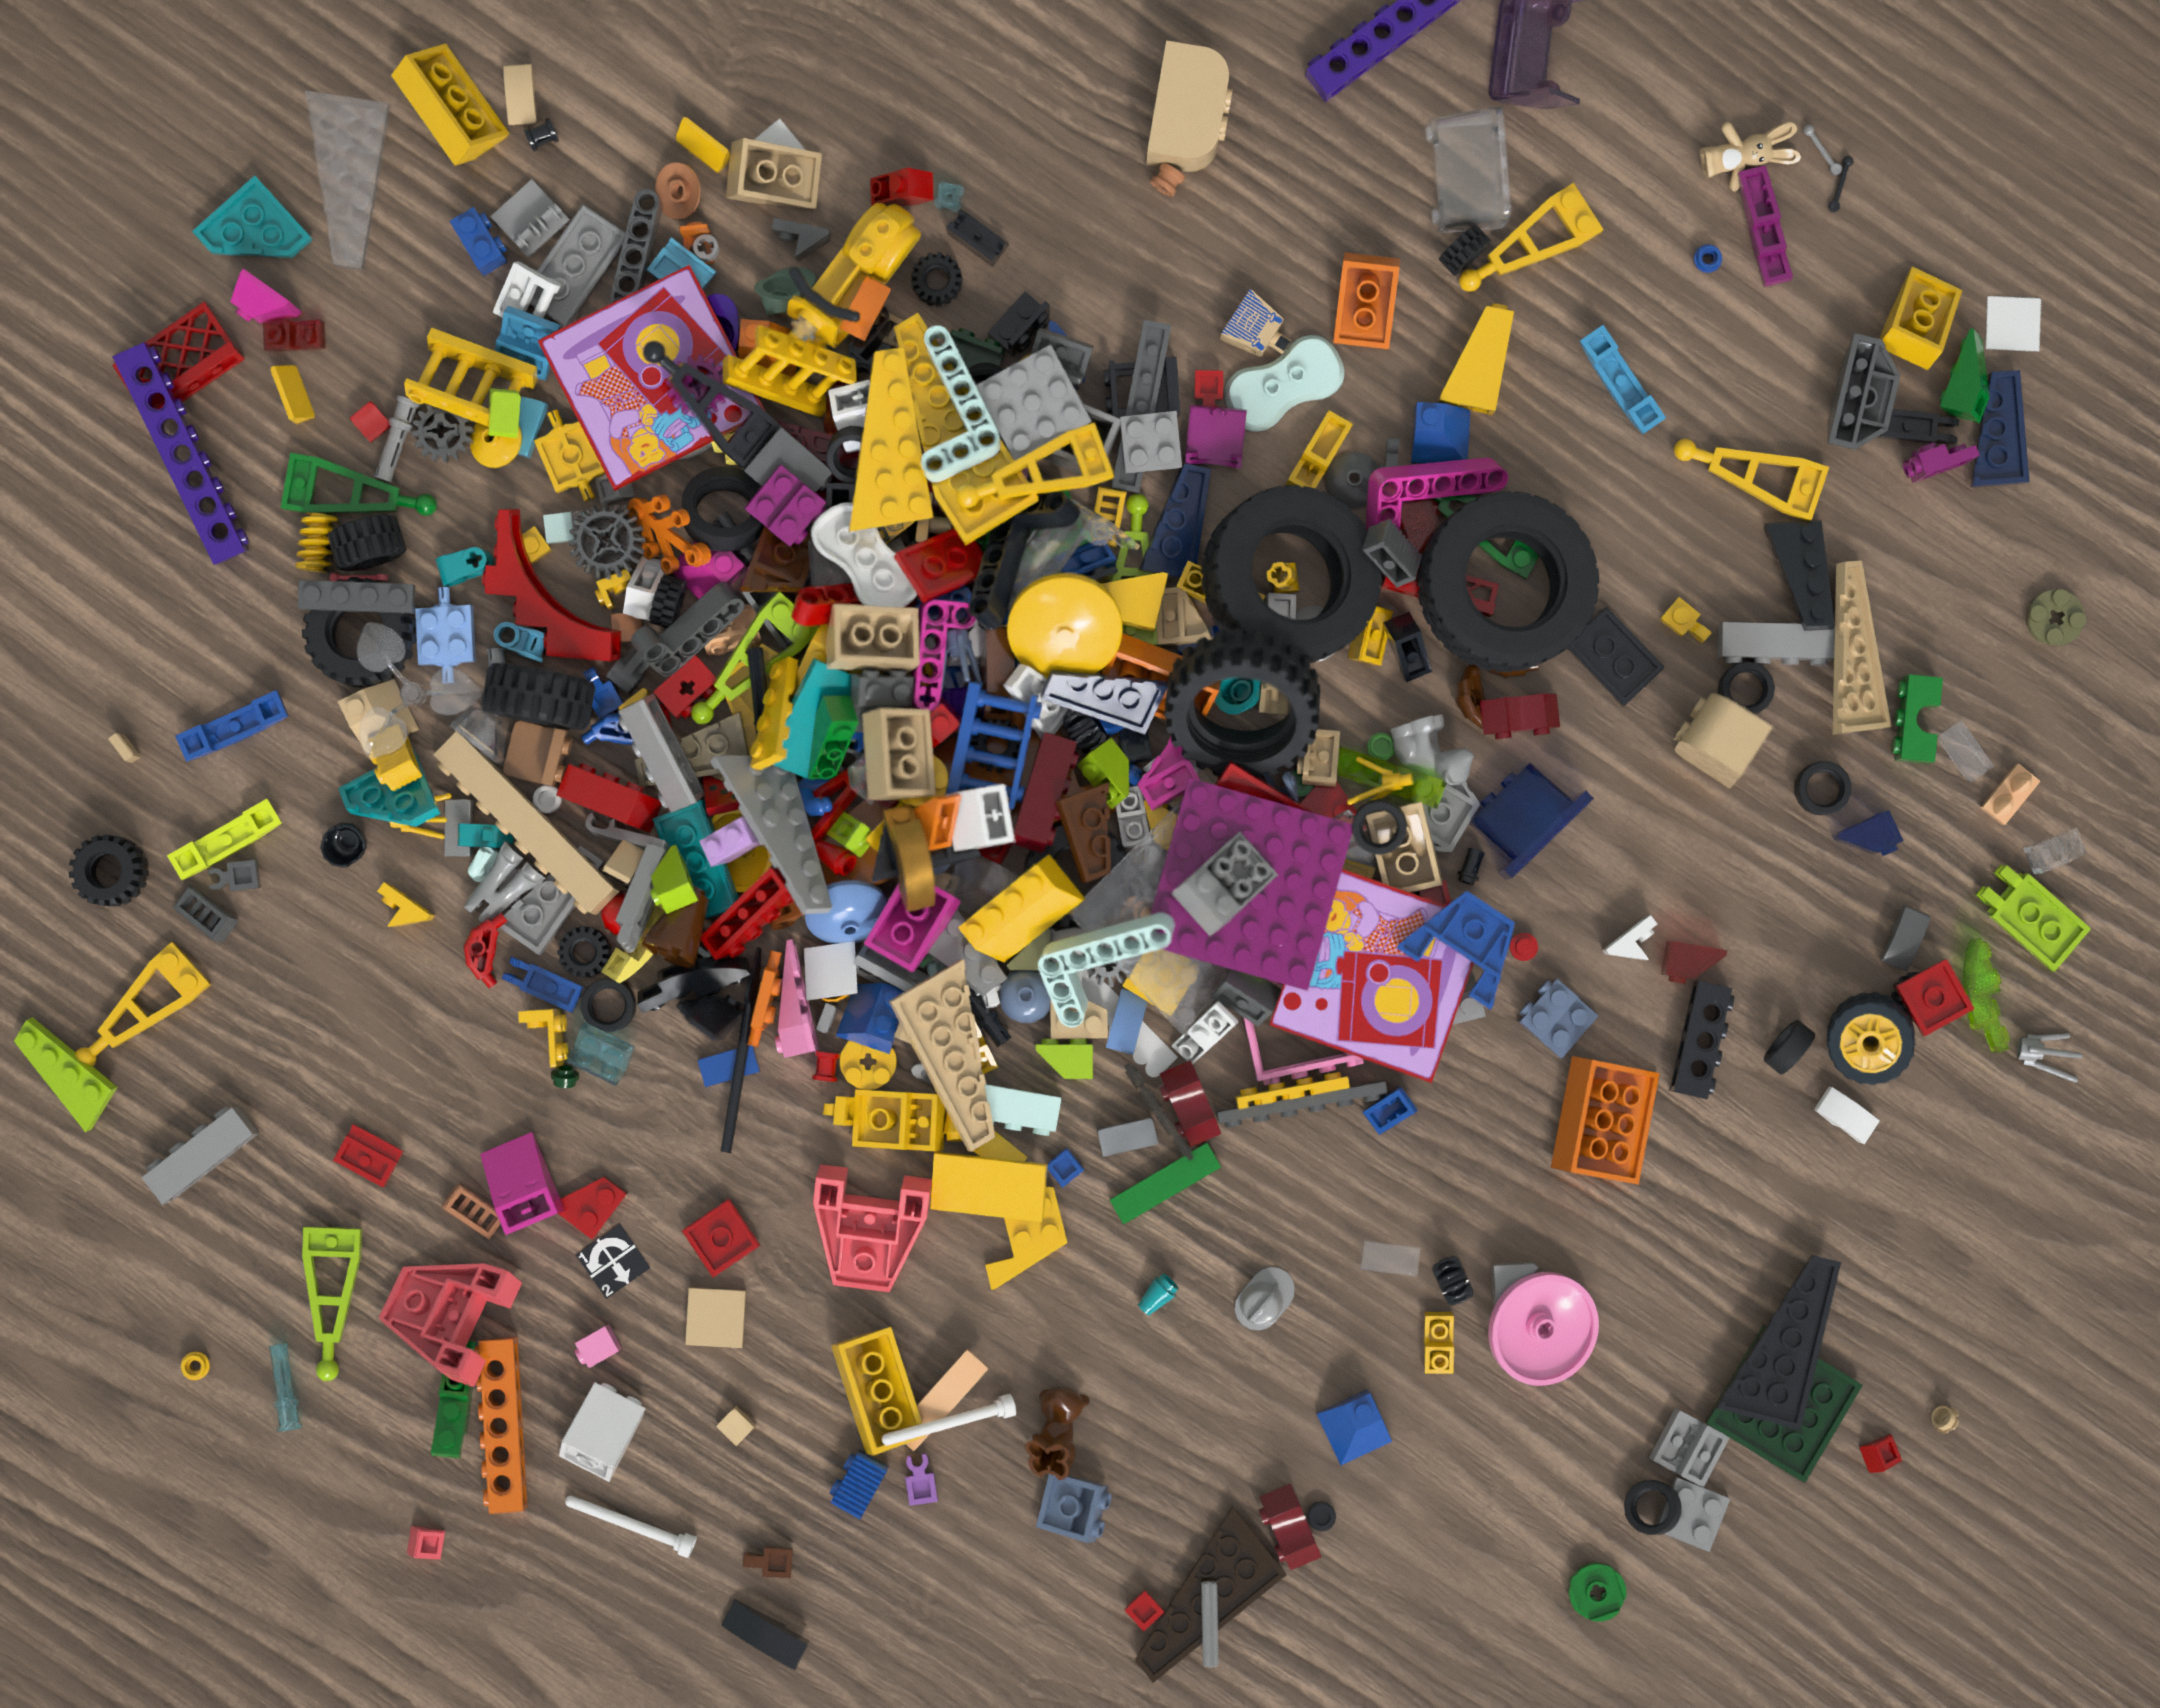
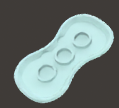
M1318 335L1301 337L1295 340L1273 362L1262 366L1247 367L1234 373L1225 384V404L1227 408L1247 410L1245 430L1252 432L1267 430L1278 423L1284 414L1295 405L1305 401L1324 399L1334 394L1344 380L1343 362L1335 347L1324 337Z

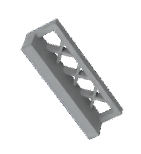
M866 945L863 946L854 961V964H856V974L873 983H885L903 991L909 990L930 977L918 969L911 972Z

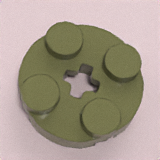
M2064 589L2049 590L2041 593L2031 601L2028 607L2027 629L2036 641L2044 645L2062 646L2068 644L2079 636L2086 624V616L2084 615L2081 602ZM2052 610L2055 613L2059 612L2061 614L2060 625L2058 623H2050L2049 619L2052 617L2050 612Z

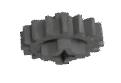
M427 404L428 412L425 414L419 411L418 414L422 419L420 421H413L418 430L411 432L413 437L419 438L414 443L415 447H424L421 454L425 457L431 454L433 462H437L439 457H441L446 464L449 462L450 456L459 460L458 452L462 451L467 454L468 450L464 447L465 444H473V440L468 437V434L474 433L475 429L467 426L471 420L439 408H433ZM448 415L455 417L460 425L451 424ZM435 417V420L427 426L430 420ZM442 427L449 430V432L444 433V438L438 435V432H442ZM459 438L458 442L452 447L454 441ZM427 440H435L438 450L430 447Z

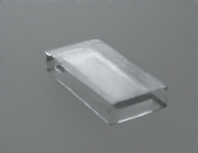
M1962 720L1938 735L1937 739L1968 783H1971L1994 767Z
M1363 1240L1360 1269L1417 1276L1421 1248Z

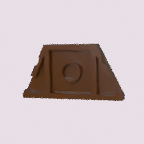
M764 525L740 591L799 592L804 585L817 549L812 540L811 532L808 531V534L800 544L797 545L794 542L789 546Z

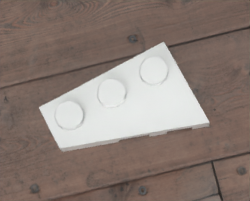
M1019 664L1004 686L1011 697L1019 701L1030 703L1031 696L1038 694V702H1042L1043 705L1040 718H1034L1032 728L1040 739H1042L1044 732L1054 735L1063 724V717L1071 709L1042 700L1040 694L1047 678L1029 666Z

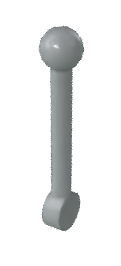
M1806 125L1803 132L1805 135L1810 136L1829 164L1830 173L1834 176L1840 174L1842 171L1841 165L1834 163L1815 135L1814 127Z

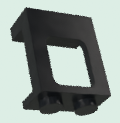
M1177 356L1165 357L1155 413L1177 411V417H1180ZM1109 361V369H1104L1105 386H1110L1111 397H1106V412L1119 419L1125 416L1126 409L1118 407L1116 379L1121 376H1133L1135 362L1115 364V361Z

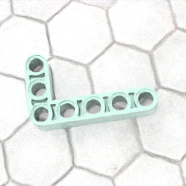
M936 325L927 329L924 335L927 352L967 432L923 454L921 465L925 477L931 482L943 481L998 454L1001 448L998 430L946 328ZM937 338L945 340L944 344L939 347H935L931 343ZM947 363L958 365L953 371H945L943 369ZM961 387L970 389L969 393L965 396L955 394L957 389ZM972 412L982 414L981 418L976 421H971L967 417ZM989 436L995 439L991 445L984 446L980 444L981 439ZM958 449L968 450V454L964 458H957L954 456V453ZM933 461L942 463L941 468L935 471L928 469V466Z
M1156 913L1047 944L1039 959L1038 968L1061 1023L1067 1027L1079 1026L1083 1022L1088 1007V1000L1077 976V971L1166 947L1170 943L1175 927L1172 917L1165 913ZM1154 928H1161L1166 933H1158ZM1128 935H1133L1139 940L1133 941L1128 938ZM1101 943H1108L1112 948H1105ZM1074 950H1080L1085 955H1078ZM1048 958H1055L1058 960V963L1051 962ZM1058 982H1063L1067 984L1068 987H1062L1058 984ZM1068 1007L1076 1008L1079 1012H1073Z

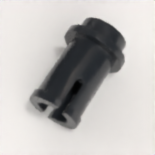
M1468 848L1462 869L1457 872L1459 875L1458 881L1474 886L1475 881H1479L1477 875L1485 853L1474 848Z

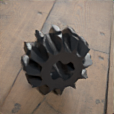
M1070 710L1063 717L1064 727L1072 740L1077 742L1076 745L1082 752L1088 754L1108 740L1106 731L1098 718L1074 710Z
M1456 1256L1446 1257L1433 1265L1432 1271L1449 1305L1461 1304L1473 1297L1474 1290L1459 1258Z

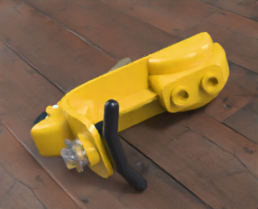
M876 203L872 205L854 225L844 246L812 289L797 267L790 268L789 275L804 299L799 296H793L788 301L787 314L794 319L790 323L793 328L788 335L825 349L828 345L832 348L838 347L849 334L840 329L843 320L858 322L860 320V313L849 309L865 277L868 276L886 285L919 241L921 232L913 225L915 221L914 216L896 204L886 206L882 203Z

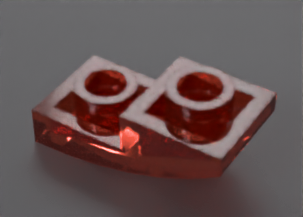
M316 319L296 322L290 320L263 322L264 350L306 351L326 349L325 321Z

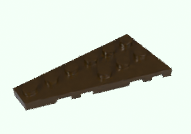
M1233 1506L1135 1658L1137 1664L1152 1683L1202 1644L1201 1584L1203 1581H1215L1217 1583L1219 1630L1287 1575Z

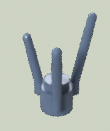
M960 629L947 632L940 699L942 698L948 652H950L951 657H960L962 672L966 682L970 680L966 655H968L976 681L982 682L972 650V642L968 639L967 630Z

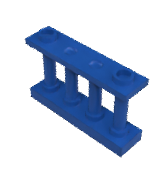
M972 680L969 682L947 794L961 792V790L966 791V789L972 790L1001 785L969 778V774H965L967 763L976 761L1016 770L1013 787L1005 785L1006 795L1010 798L1008 807L1014 809L1016 803H1022L1025 786H1020L1034 718H1040L1043 703L1038 702V694L1031 696L1030 703L987 694L986 690H982V682ZM988 705L1028 714L1024 731L981 722L980 718H976L978 706ZM982 733L1022 742L1019 758L975 750V746H970L972 735Z

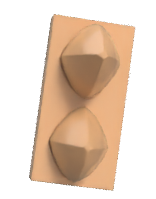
M2019 763L2015 764L1980 808L2001 825H2006L2040 783V780Z

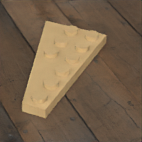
M1862 561L1836 564L1833 735L1891 727L1863 564Z
M960 959L891 999L889 1003L967 1150L973 1151L995 1138L990 1104L987 1102L986 1081L981 1068V1053L974 1014H972L969 1000L970 990L965 977V961Z

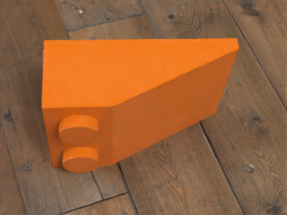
M1344 252L1333 343L1389 349L1400 268L1399 258Z

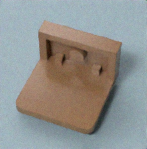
M517 721L513 727L503 773L510 777L557 788L566 770V766H563L565 755H569L573 741L570 738L571 733L557 728L552 729Z

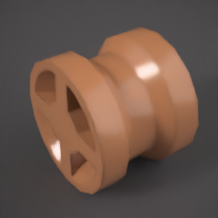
M1161 163L1159 167L1160 172L1157 176L1152 177L1150 184L1164 195L1173 197L1176 193L1175 188L1178 184L1183 183L1185 176L1173 166Z

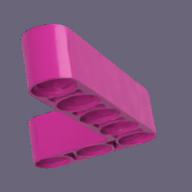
M1492 458L1376 469L1370 475L1368 482L1365 528L1368 531L1369 527L1390 519L1392 520L1391 523H1394L1399 528L1398 531H1400L1402 501L1500 491L1508 482V474Z

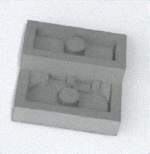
M1675 1408L1649 1458L1704 1488L1729 1437Z

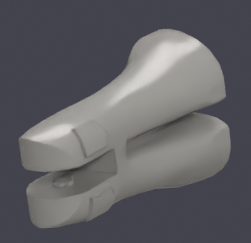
M507 841L501 846L488 874L471 893L464 905V908L469 913H473L483 904L484 900L490 904L478 917L477 920L480 923L487 918L493 919L519 896L546 879L545 874L532 861L528 860L513 879L498 892V887L526 858L519 849Z

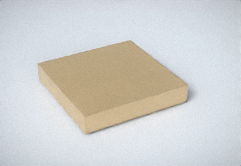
M689 1287L685 1345L743 1348L746 1290Z

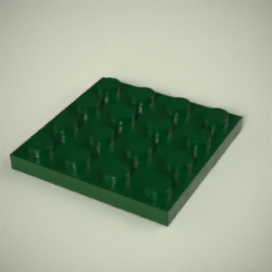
M1762 1325V1327L1760 1328L1759 1332L1757 1333L1756 1337L1751 1343L1749 1349L1747 1350L1746 1354L1744 1355L1743 1359L1741 1360L1740 1364L1735 1370L1733 1376L1731 1377L1730 1381L1728 1382L1727 1386L1725 1387L1724 1391L1719 1397L1717 1403L1721 1399L1722 1395L1726 1391L1727 1387L1733 1380L1734 1376L1738 1372L1739 1368L1743 1364L1744 1360L1748 1356L1749 1352L1755 1345L1756 1341L1758 1340L1766 1326ZM1818 1358L1801 1430L1715 1408L1717 1403L1705 1423L1805 1483L1863 1385Z

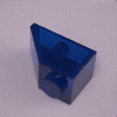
M1889 810L1878 813L1832 835L1834 841L1870 854L1881 852L1882 856L1898 850L1896 844L1904 841Z

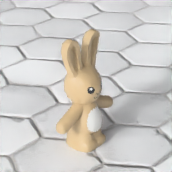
M1725 122L1722 125V131L1730 144L1700 149L1702 170L1706 177L1710 178L1719 173L1733 170L1729 184L1732 191L1739 190L1738 172L1744 171L1745 165L1760 167L1768 162L1794 164L1801 158L1800 153L1792 148L1772 149V145L1786 140L1796 133L1797 126L1793 122H1784L1765 134L1750 135L1743 142L1730 122Z

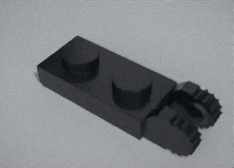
M1893 409L1888 431L1877 438L1922 443L1957 444L1958 437L1950 434H1937L1938 425L1949 428L1959 426V419L1941 417L1939 414Z

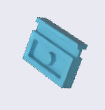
M670 238L669 243L665 248L663 247L646 269L659 280L690 264L703 291L709 285L710 280L717 274L715 270L673 238Z

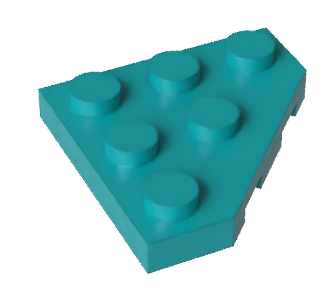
M253 176L192 231L205 247L215 255L293 258L313 240L256 176Z
M414 749L413 751L422 777L407 783L401 789L397 788L396 791H392L386 783L382 785L377 779L374 769L338 788L345 808L353 815L416 827L441 814L419 756Z

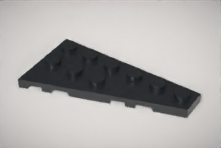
M1810 1255L1715 1408L1801 1430L1841 1262Z

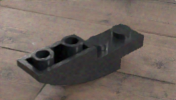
M714 957L696 959V963L690 968L671 965L657 971L656 984L637 992V1005L641 1012L644 1013L649 1010H658L666 1002L674 998H684L691 990L695 991L698 998L705 995H715L722 987L731 983L738 984L750 975L749 962L747 958L725 957L717 960Z

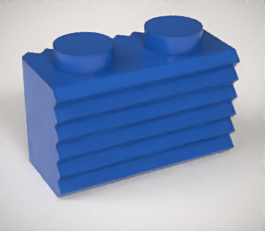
M859 1450L857 1455L851 1453L843 1469L847 1470L843 1480L837 1478L829 1494L834 1496L830 1503L861 1519L885 1476L889 1465L866 1454L863 1450Z

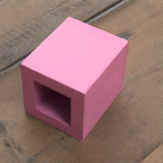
M609 1324L575 1343L577 1349H575L577 1358L582 1365L586 1363L588 1368L623 1349Z

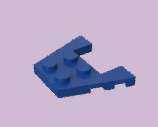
M1465 891L1400 942L1396 949L1419 962L1434 938L1438 939L1484 970L1468 996L1491 1010L1515 922L1473 894Z

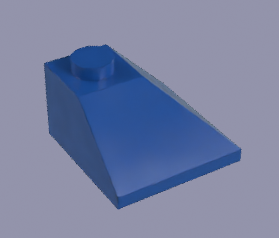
M1417 402L1413 414L1411 463L1425 464L1468 459L1470 410L1444 403Z
M1368 1389L1316 1413L1340 1465L1392 1442Z

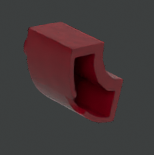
M1542 693L1480 701L1483 734L1495 735V740L1512 738V733L1533 731V736L1550 734V729L1560 727L1557 694Z
M1191 1060L1159 1073L1163 1081L1159 1089L1164 1101L1170 1100L1179 1120L1174 1125L1180 1139L1186 1137L1190 1147L1220 1135V1128Z
M1291 1483L1259 1497L1263 1508L1258 1510L1264 1524H1271L1279 1544L1274 1546L1280 1562L1286 1560L1291 1571L1322 1557Z

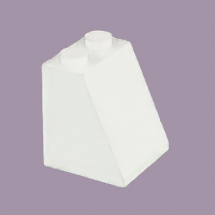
M595 1382L561 1443L559 1457L610 1482L644 1416L646 1408L642 1407V1403L631 1396L625 1398L617 1394V1390L606 1383L599 1385Z

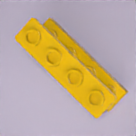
M761 325L755 328L756 347L744 359L728 354L722 360L723 384L821 417L826 412L825 393L838 380L848 384H854L857 381L856 361L853 358ZM765 354L778 358L769 368L756 364ZM789 363L802 367L793 377L780 373ZM813 372L826 376L817 385L805 382Z

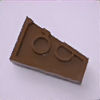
M1104 783L1055 801L1082 883L1111 873L1110 838L1108 837L1107 820L1110 819V808H1107L1109 783Z

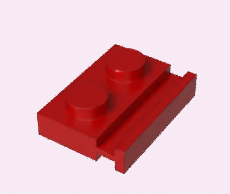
M352 1124L351 1130L346 1135L333 1161L373 1183L385 1187L404 1150L358 1125Z

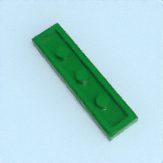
M1206 1142L1109 1199L1124 1225L1218 1170L1221 1166Z

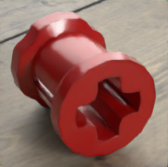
M815 1051L817 1064L816 1072L812 1075V1079L837 1082L835 1071L837 1059L840 1058L841 1054Z

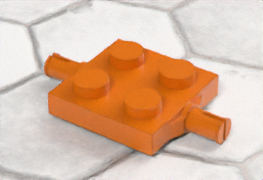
M770 950L750 1025L751 1031L747 1045L759 1047L762 1031H764V1028H767L768 1024H773L777 1007L773 1006L775 996H780L783 981V979H779L781 973L778 970L782 954L780 952Z

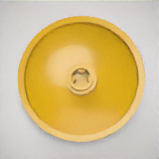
M1052 574L1035 580L1018 594L1008 615V640L1018 661L1048 678L1051 670L1095 674L1112 660L1119 648L1122 638V617L1114 597L1100 583L1078 574Z

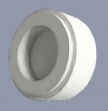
M543 785L535 791L533 803L541 812L550 814L556 812L561 807L563 798L556 796L557 788Z

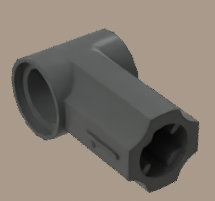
M633 647L625 658L619 659L607 674V678L626 694L630 695L640 685L645 677L644 673L650 668V665L646 663L635 647Z

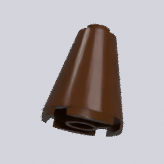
M695 886L694 889L698 901L668 914L664 912L644 937L641 944L653 955L656 956L658 952L665 957V961L684 968L693 967L696 963L709 899L705 897L706 892Z

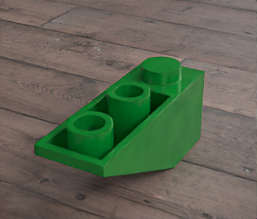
M1970 328L1967 337H1964L1961 342V353L1958 361L1951 368V379L1947 389H1944L1941 394L1940 407L1950 417L1980 423L1990 396L1983 339L1974 329Z
M823 696L815 715L808 770L809 779H833L837 776L859 722L850 696Z

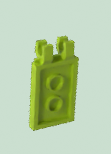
M1999 865L1993 874L2008 885L2005 891L1999 896L1990 887L1987 886L1985 888L1982 886L1975 895L1990 907L1988 909L1989 917L2050 971L2055 972L2091 928L2029 873H2024V875L2022 873L2017 874L2009 866Z

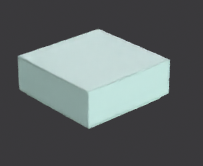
M572 512L543 515L547 544L563 543L575 539V536L569 533L570 529H574Z

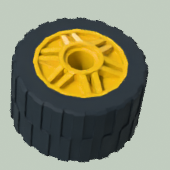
M1864 992L1847 998L1845 1002L1837 1007L1828 1025L1827 1048H1829V1057L1833 1061L1835 1068L1843 1073L1846 1078L1852 1079L1859 1084H1884L1894 1078L1896 1079L1910 1065V1060L1914 1055L1915 1032L1911 1017L1902 1004L1896 1002L1888 995ZM1867 1036L1877 1037L1875 1041H1867L1864 1038Z

